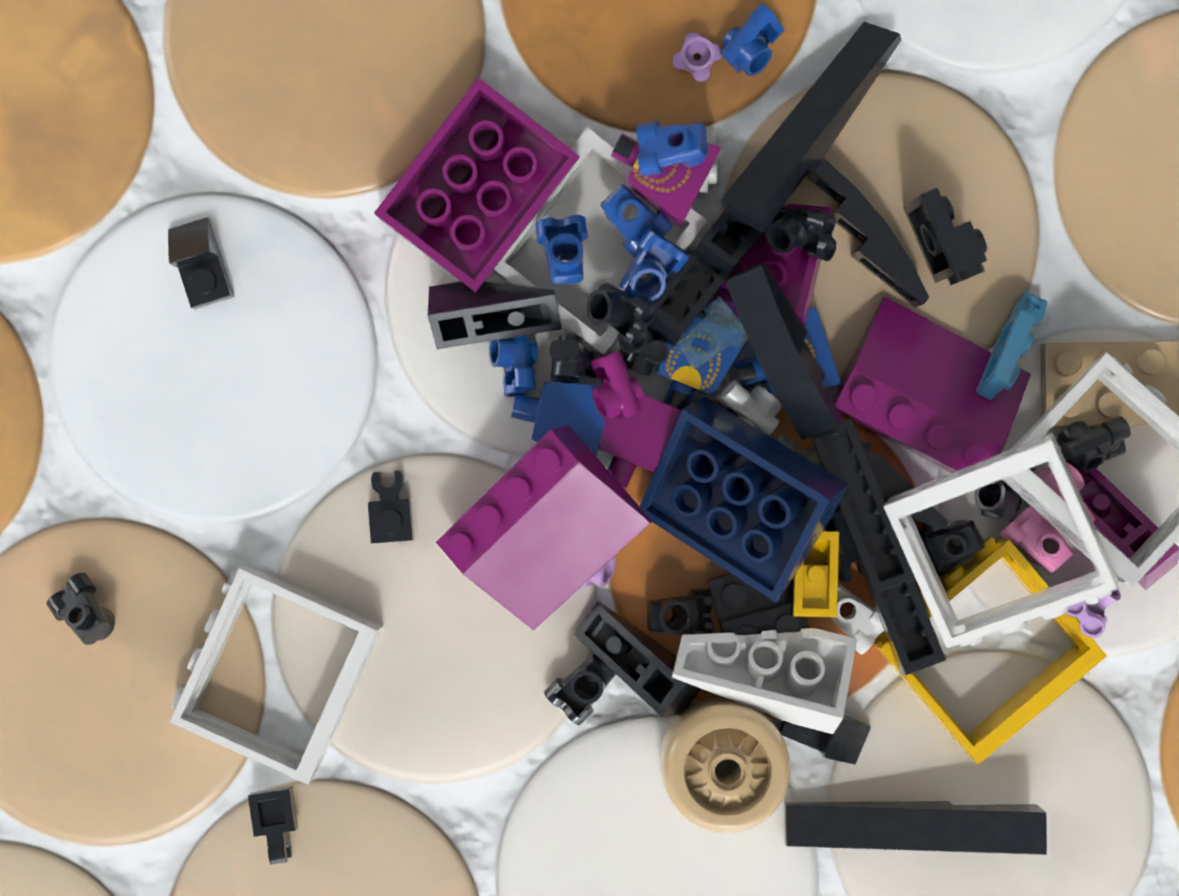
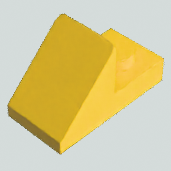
M823 531L795 574L793 584V616L837 618L839 532Z

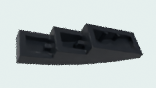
M824 158L815 172L811 173L807 179L839 204L832 213L835 215L836 223L861 243L851 257L913 307L916 308L925 304L929 299V295L910 257L886 221L863 194Z
M761 262L728 277L726 284L741 324L763 372L800 438L804 440L839 427L843 417L821 384L825 374L804 342L807 330L766 264Z

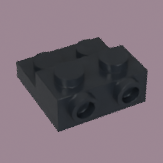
M938 187L919 195L903 207L935 283L948 279L951 286L985 271L982 263L987 261L984 254L987 252V244L982 232L978 228L974 229L971 221L954 227L951 221L955 218L953 207L947 196H941Z
M731 573L707 579L722 633L733 632L735 635L761 634L762 631L776 630V633L800 632L801 629H809L807 617L793 616L794 578L777 603Z

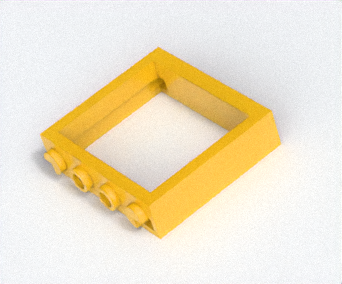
M992 537L984 540V549L974 553L975 557L963 567L960 564L952 567L949 573L943 575L940 579L947 597L951 601L1001 559L1030 594L1050 588L1009 539L997 537L995 540ZM920 594L925 609L930 618L932 617L931 611L926 603L923 594ZM1065 613L1051 619L1073 646L969 734H966L915 672L908 675L900 674L884 631L879 634V638L873 643L965 754L978 765L1107 657L1106 653L1092 637L1082 633L1080 623L1075 617Z

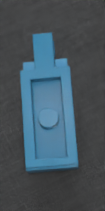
M1027 290L1018 297L1008 322L1002 327L976 389L977 394L991 400L1002 389L1007 391L1011 389L1020 374V368L1016 366L1018 359L1025 355L1034 339V335L1029 333L1031 327L1036 326L1044 319L1048 301L1029 293Z

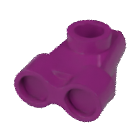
M620 350L604 354L590 361L597 379L599 378L602 383L601 386L592 389V398L597 411L604 420L607 421L616 416L618 419H623L642 411L638 402L644 398L642 388L634 376L628 377L626 372L627 366Z

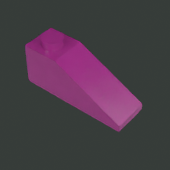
M1081 467L1077 468L1085 483L1084 488L1079 493L1083 502L1086 503L1095 517L1093 522L1095 529L1130 559L1158 527L1097 468L1089 472L1084 471ZM1174 543L1138 581L1145 590L1178 564L1179 547Z

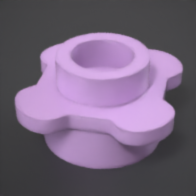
M697 32L688 33L684 38L685 44L681 52L673 56V66L677 70H685L691 73L695 81L704 82L710 76L709 70L713 63L720 60L721 55L719 53L721 48L719 45L712 44L708 39L701 37ZM700 54L701 59L699 61L694 60L693 55Z

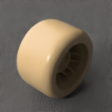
M722 696L703 698L690 704L680 715H677L672 720L662 740L660 766L668 796L677 810L686 819L703 829L719 833H735L751 829L769 818L785 797L791 773L789 752L782 735L766 713ZM731 759L738 763L736 771L728 776H719L715 773L716 766L722 760Z

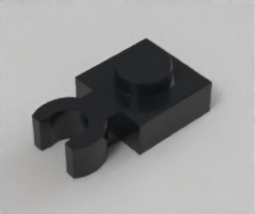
M402 470L394 471L395 483L390 488L385 487L381 483L380 472H373L371 484L373 489L379 494L380 501L368 502L371 544L414 540L411 498L399 499V491H401L405 482Z

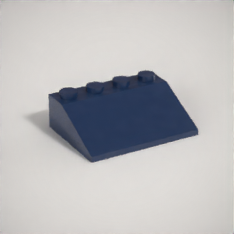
M704 397L682 410L640 507L654 524L777 603L830 521L849 484L722 406Z

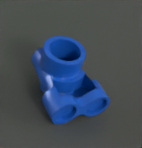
M762 2L748 16L749 19L742 28L735 27L727 33L723 40L724 49L719 53L737 73L743 70L748 76L757 75L767 66L772 57V50L767 45L769 43L772 44L785 31V28L778 22L775 14Z
M659 121L638 124L636 134L640 148L638 168L642 176L662 174L665 171V167L678 163L686 167H694L701 164L708 155L707 130L703 123L662 126Z
M624 184L619 185L600 204L607 220L615 225L625 239L622 246L633 258L636 257L641 249L638 242L649 227L659 232L662 236H665L673 227V224L660 210L654 213ZM627 204H632V214L625 220L622 216V210Z
M571 215L564 219L542 218L536 221L537 243L544 245L552 283L555 285L580 283L584 279L583 241L588 238L586 218L582 215Z
M649 227L638 242L641 249L620 281L619 287L634 297L643 295L650 301H653L664 292L666 286L665 279L673 270L679 272L690 258V255L681 247L670 242L659 232ZM648 273L646 277L639 279L641 275Z
M529 335L490 341L489 358L493 367H504L503 389L504 396L516 397L517 393L526 395L527 391L536 389L535 369L532 368V364H535L537 361L538 344L535 339H530Z

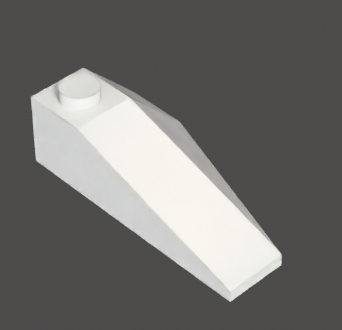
M817 628L801 629L800 632L776 633V630L762 631L761 634L735 635L733 632L682 635L672 677L786 722L833 734L844 716L857 639Z

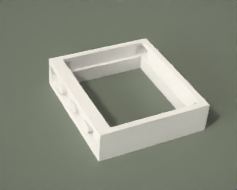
M588 127L571 148L580 156V159L493 270L510 285L538 288L508 264L535 231L536 221L545 218L594 153L626 178H628L632 167L611 157L614 147ZM691 208L684 220V223L688 226L675 244L692 254L699 241L705 235L702 229L708 221ZM674 270L665 279L666 285L676 272ZM557 303L561 324L574 335L583 337L584 342L601 356L606 354L608 350L615 352L620 349L619 333L611 325L601 337Z
M1106 353L1096 359L1012 449L1043 437L1097 379L1178 451L1179 415L1177 416L1165 405L1167 400L1162 393L1150 385H1142L1132 376L1133 369L1128 363L1122 364L1114 356L1111 357ZM1030 469L1002 479L1092 561L1067 503ZM1179 506L1130 559L1097 531L1117 576L1118 586L1134 587L1179 539Z
M1053 433L889 497L883 506L947 648L959 644L961 647L968 644L975 646L985 640L984 635L999 630L1002 634L1016 632L1027 625V620L1042 616L1045 620L1059 617L1069 610L1068 606L1082 601H1085L1087 605L1099 603L1100 598L1112 595L1111 591L1117 589V576ZM1048 461L1096 571L958 620L911 514Z
M251 565L240 567L237 572L232 571L228 582L223 585L222 593L226 595V598L220 610L216 608L213 610L205 625L204 631L209 633L203 648L198 646L190 658L187 669L192 671L186 686L181 684L173 696L174 702L171 707L175 711L170 723L305 784H309L318 772L384 625ZM253 584L358 631V635L303 756L197 708Z

